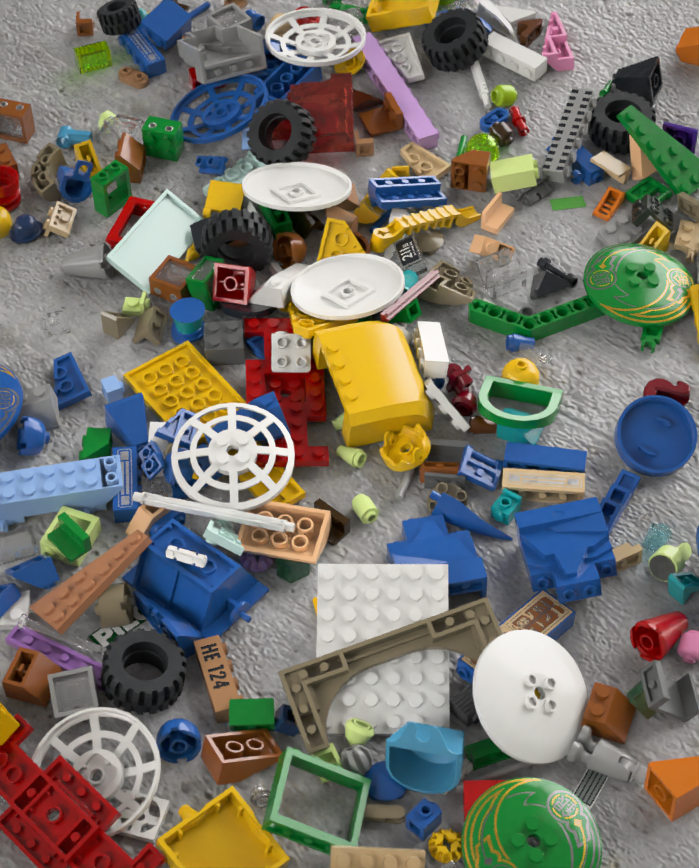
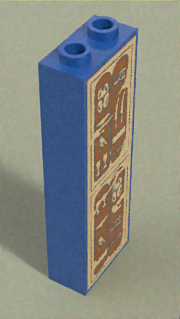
M541 590L501 622L499 626L503 634L515 630H532L547 635L556 641L573 626L576 612L564 603L559 604L558 599L546 590ZM462 655L458 658L456 673L460 678L471 684L473 682L476 662Z

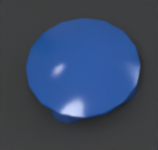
M386 761L373 764L370 770L364 774V777L371 779L368 792L371 800L391 801L402 799L405 796L407 788L391 778L386 768Z

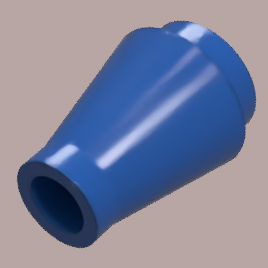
M514 333L506 336V349L511 352L534 349L535 338Z

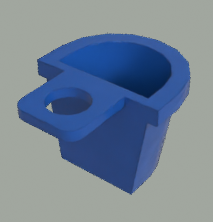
M78 160L75 168L59 166L56 178L60 193L65 200L71 203H79L91 195L90 174L93 169L91 162ZM86 165V173H83L79 168Z

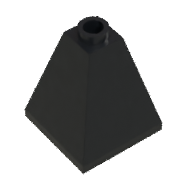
M655 56L618 69L617 73L612 76V83L615 84L616 89L628 92V94L635 93L638 97L642 96L646 99V102L649 101L651 105H654L663 86L659 57Z

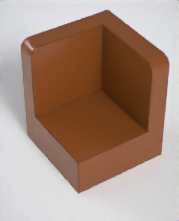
M80 11L76 12L77 36H94V21L92 19H81Z

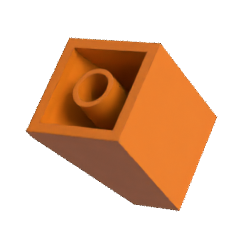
M699 26L685 28L676 46V54L679 55L681 62L699 66Z
M699 756L653 761L648 764L644 789L671 822L699 806Z

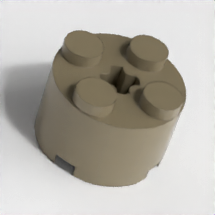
M128 583L111 584L97 598L98 603H95L96 616H101L100 624L102 629L126 626L133 623L134 607L133 604H130L129 598L132 595Z

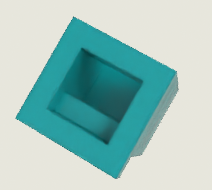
M504 488L502 494L491 506L490 517L508 526L515 518L514 513H518L521 510L522 497Z

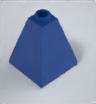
M142 392L104 405L107 428H111L112 433L126 446H137V453L148 444V430Z

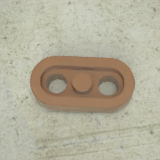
M123 67L118 72L119 80L134 88L143 89L149 85L148 75L131 67Z

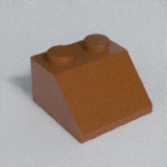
M595 682L583 716L582 727L584 725L589 726L593 736L625 745L636 705L616 687Z

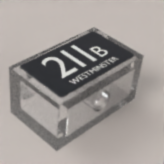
M414 235L393 243L395 248L393 255L396 261H399L397 265L401 268L402 272L412 270L417 275L428 271L420 246Z

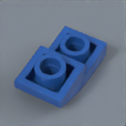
M151 440L138 455L143 462L141 465L147 478L152 481L165 467V462L158 444Z

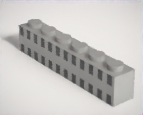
M572 89L542 168L544 178L549 177L547 181L565 183L567 177L570 176L572 163L576 161V152L581 147L582 136L586 134L587 123L590 122L592 117V109L597 104V98L594 97L593 90Z

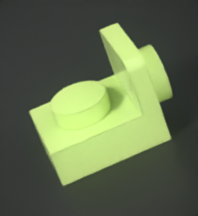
M147 291L142 292L141 298L125 297L122 313L127 316L140 317L142 313L147 311L151 305L150 298H147Z

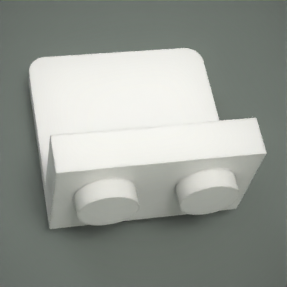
M284 331L272 333L271 370L275 373L310 372L311 339L302 338L298 334H287Z

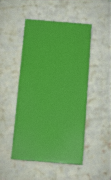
M583 196L550 199L553 211L586 207Z

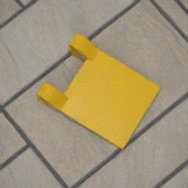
M210 180L206 203L203 209V219L211 217V212L221 213L222 210L227 209L229 211L232 208L241 210L244 198L242 184Z

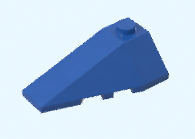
M274 391L255 398L248 403L274 415L291 434ZM239 409L236 411V415L249 417L258 422L267 418L250 410ZM228 421L218 423L211 429L217 433L227 430ZM236 421V429L248 432L254 427L249 423ZM275 423L266 428L274 441L285 437ZM262 432L253 437L255 441L265 440V442H268ZM205 435V438L209 445L212 439Z
M134 591L133 596L136 607L154 630H157L159 634H162V632L167 634L170 640L173 638L178 643V647L183 649L186 659L194 655L193 641L203 639L197 628L193 629L187 621L139 591Z

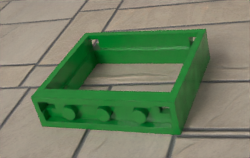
M287 747L278 759L261 829L328 855L331 852V845L357 846L371 779L364 777L360 773L345 770L339 765L322 761L319 757L302 753L296 748ZM290 765L357 791L347 840L278 814Z

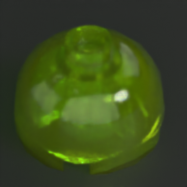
M478 133L467 141L465 153L473 149L491 152L490 162L499 159V143L492 135Z

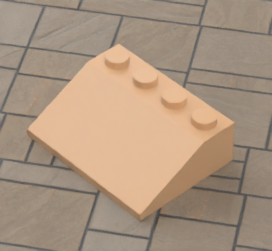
M271 501L259 508L246 511L247 513L295 523V530L293 533L287 531L284 533L241 524L238 540L241 541V546L244 547V553L310 564L317 563L327 543L332 527L330 511Z

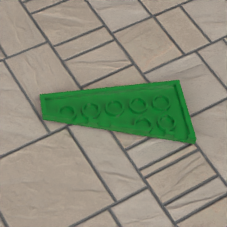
M632 105L616 116L676 196L681 192L690 196L699 188V158Z

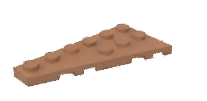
M136 530L29 608L62 635L153 541L140 530Z

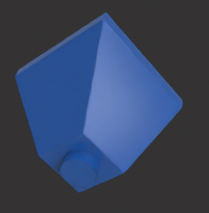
M45 554L4 570L7 575L38 588H44V590L54 587L56 585L55 582L60 580L51 556Z

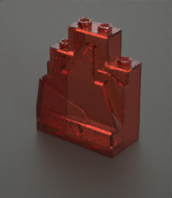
M352 72L332 73L330 79L322 82H303L300 85H290L287 99L306 109L315 121L313 126L317 128V133H315V137H317L316 143H313L312 147L314 149L309 154L355 151ZM289 120L282 121L277 125L273 132L272 140L290 139L292 128Z

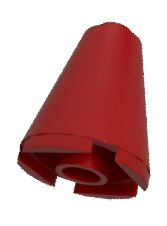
M674 611L639 621L630 630L632 646L634 649L638 648L641 652L640 656L648 662L654 659L659 661L665 657L681 635L688 629V619L682 612Z

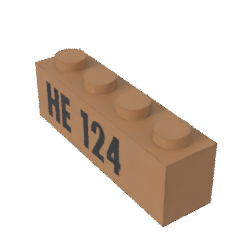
M219 635L193 641L195 655L217 724L229 721V700L244 698L243 695H238L237 690H240L237 677H232L231 674L234 672L231 659L227 660L225 656L228 655L226 643H221Z

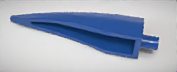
M434 490L431 492L429 497L437 501L431 515L443 514L445 522L461 529L492 538L512 541V537L486 523L462 502L444 492L442 495Z

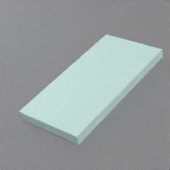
M166 189L107 255L105 260L141 290L147 291L149 295V277L168 255L180 258L193 243L190 225L203 218Z

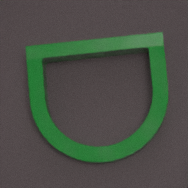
M486 375L479 391L478 411L486 419L502 426L518 429L542 428L555 421L561 407L563 390ZM491 396L546 406L547 408L538 414L519 416L496 409L489 400Z

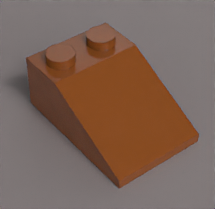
M267 728L205 735L200 757L216 784L226 785L238 783L278 762L282 751Z

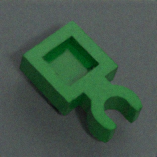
M664 326L655 328L643 327L640 340L642 341L641 351H644L645 347H650L651 353L655 352L656 344H660Z

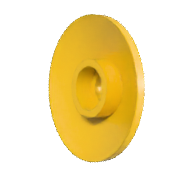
M350 48L346 54L352 52L356 48ZM361 50L349 60L335 64V72L341 77H349L357 73L365 61L363 51Z

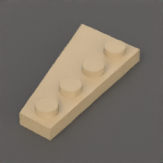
M331 845L329 868H425L426 851L422 849Z

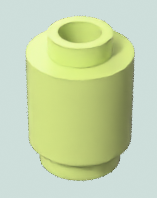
M359 494L353 498L352 509L361 522L364 524L375 522L379 516V510L370 497L365 494Z

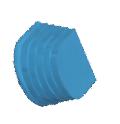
M408 721L402 728L392 734L390 738L386 739V768L391 778L407 789L424 794H441L453 790V788L457 787L461 778L465 731Z

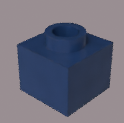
M283 704L275 711V731L295 737L299 730L290 705Z

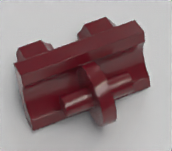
M452 363L448 365L447 377L449 381L446 386L448 393L454 391L458 395L462 391H469L468 387L473 383L469 375L472 370L469 364L463 370L458 364Z

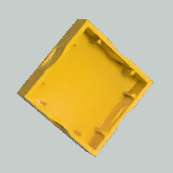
M371 0L366 19L371 32L431 23L432 19L436 16L439 0Z
M233 785L207 803L197 814L183 820L156 841V849L167 859L166 863L170 868H287L290 860L270 832L261 829L262 826L256 819L252 809Z

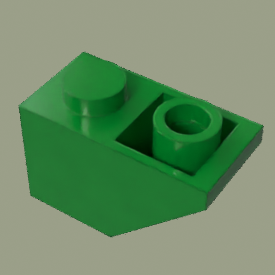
M87 427L86 435L82 437L83 451H79V461L111 456L113 445L111 428Z

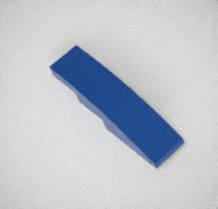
M621 469L615 483H612L606 497H603L600 503L609 534L624 512L641 480V476Z

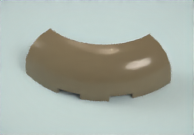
M49 142L36 156L37 161L31 167V177L37 192L45 200L53 202L62 198L55 184V179L59 166H65L67 163L61 149Z

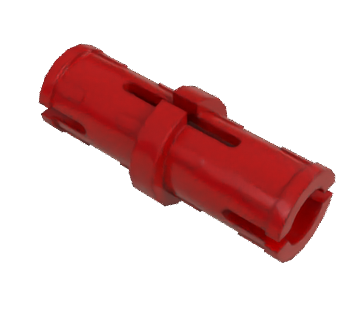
M511 107L509 114L519 136L524 137L528 135L529 129L526 125V119L522 116L519 107Z

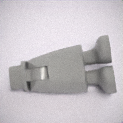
M587 725L582 727L577 741L573 743L568 753V761L572 763L582 762L587 764L586 768L618 780L627 781L631 784L635 781L643 785L647 769L641 766V762H637L636 759L602 738L597 744L592 739L591 728Z

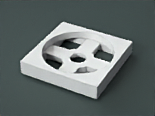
M126 790L125 794L129 796L131 790ZM138 793L134 800L142 802V805L148 795ZM153 797L143 813L145 819L142 821L136 820L132 824L130 831L125 829L118 833V835L155 844L170 807V801ZM151 805L158 806L160 817L149 815L148 812ZM125 809L120 813L122 816L110 827V830L120 826L122 818L130 819L134 812ZM146 825L154 826L148 831L140 832L141 828Z

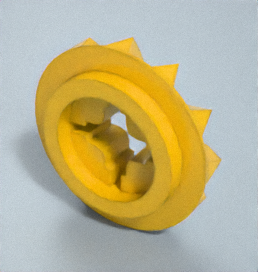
M441 828L438 832H433L428 842L431 856L441 863L458 861L462 857V836L460 832H455L452 828L449 830ZM444 839H446L448 843H452L450 852L446 848V846H442Z

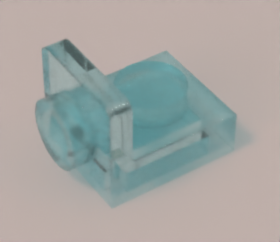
M660 522L658 525L652 523L642 546L656 552L660 547L667 545L669 538L671 539L673 536L672 531L669 530L670 527Z

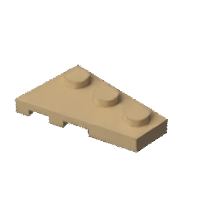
M413 141L400 149L401 157L417 176L434 175L437 179H440L451 171L449 163Z

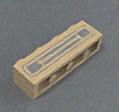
M503 468L502 490L506 488L521 496L522 501L562 504L582 500L585 493V473Z

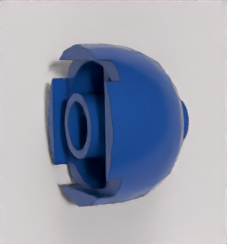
M22 416L19 423H22L23 426L17 432V451L20 450L18 455L33 456L39 454L43 450L44 445L49 443L50 433L46 432V427L41 420Z
M174 718L165 722L160 727L156 736L160 757L166 762L176 764L178 763L177 759L187 758L186 762L198 756L201 750V736L197 727L189 720L183 718Z

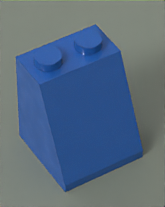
M163 0L141 21L142 34L151 38L157 46L165 50L177 44V40L182 39V35L186 36L185 33L191 32L192 15L172 0Z

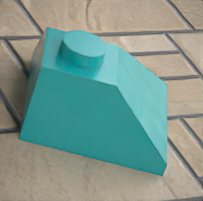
M511 407L504 408L503 412L512 415H533ZM497 424L496 438L509 442L536 445L544 427L518 429Z

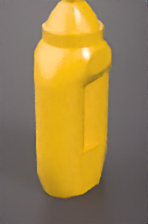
M194 243L187 250L186 259L184 260L186 262L196 260L202 254L195 250Z

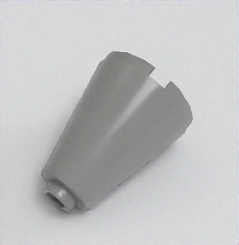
M106 242L64 256L61 261V268L68 275L111 279L110 277H113L115 268L105 258L112 249Z

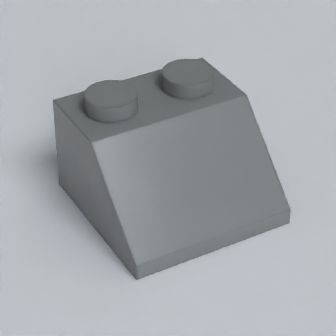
M50 384L23 391V404L16 420L19 429L23 426L22 423H19L22 416L41 420L46 427V431L60 428L58 398Z

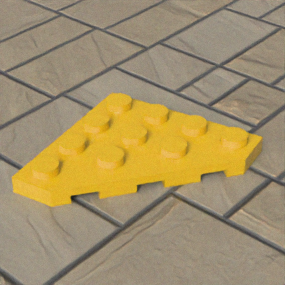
M327 218L317 261L342 254H366L345 221Z
M292 299L288 302L293 333L301 335L305 339L313 338L315 331L348 325L358 321V319L325 320L312 317L299 310L294 305Z

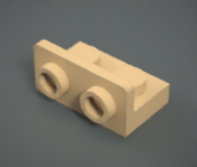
M57 201L55 206H51L47 213V216L50 218H47L43 225V229H46L44 236L47 237L51 231L67 238L77 209Z

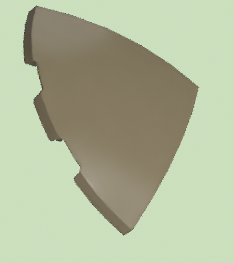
M440 260L428 273L432 270H438L441 277L417 297L437 304L462 305L469 304V302L472 303L476 290L472 289L473 282L469 277L460 276L458 268Z

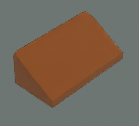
M424 461L420 465L419 481L424 483L425 472L457 475L460 463Z

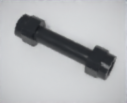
M542 256L539 258L537 266L543 271L548 270L570 282L571 288L577 284L578 278L572 273L567 274L551 264V260L547 257Z

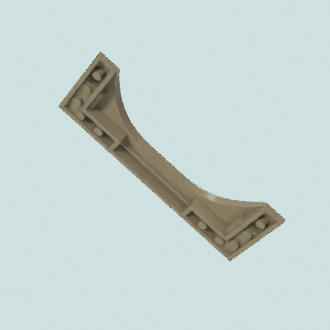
M488 598L479 599L278 671L308 755L330 748L327 738V718L331 705L342 687L361 672L411 653L431 649L456 652L477 663L486 646L495 638L503 635Z

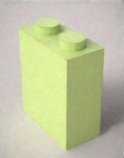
M532 154L490 162L494 194L537 186L536 179L539 178L537 160H533Z

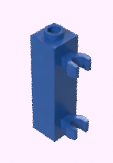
M581 145L580 149L576 152V161L571 166V174L574 176L571 181L577 185L583 180L588 186H591L603 180L604 169L590 161L594 156Z

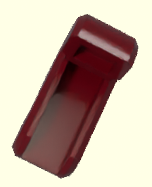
M655 378L648 381L644 387L643 397L649 395L666 396L684 406L689 402L691 388L682 381H677L676 385H673L666 379Z

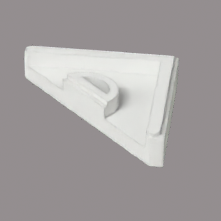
M495 6L511 26L517 25L518 21L530 20L536 17L535 11Z

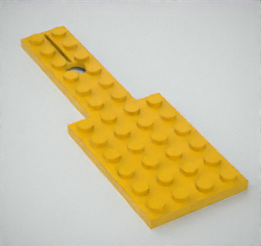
M188 340L123 374L124 381L136 394L142 392L144 403L161 422H167L182 408L197 414L208 407L218 404H246V401ZM228 409L211 412L201 417L199 421L206 424L215 418L227 416ZM204 433L200 437L197 445L201 444L202 442H205L208 445ZM255 441L257 446H262L258 441ZM230 449L227 453L234 456L238 454V451ZM273 467L268 476L277 484L285 470L283 467ZM249 471L238 475L241 483L256 477ZM291 477L286 487L271 502L293 505L304 499L306 492ZM262 481L247 488L255 498L269 491Z

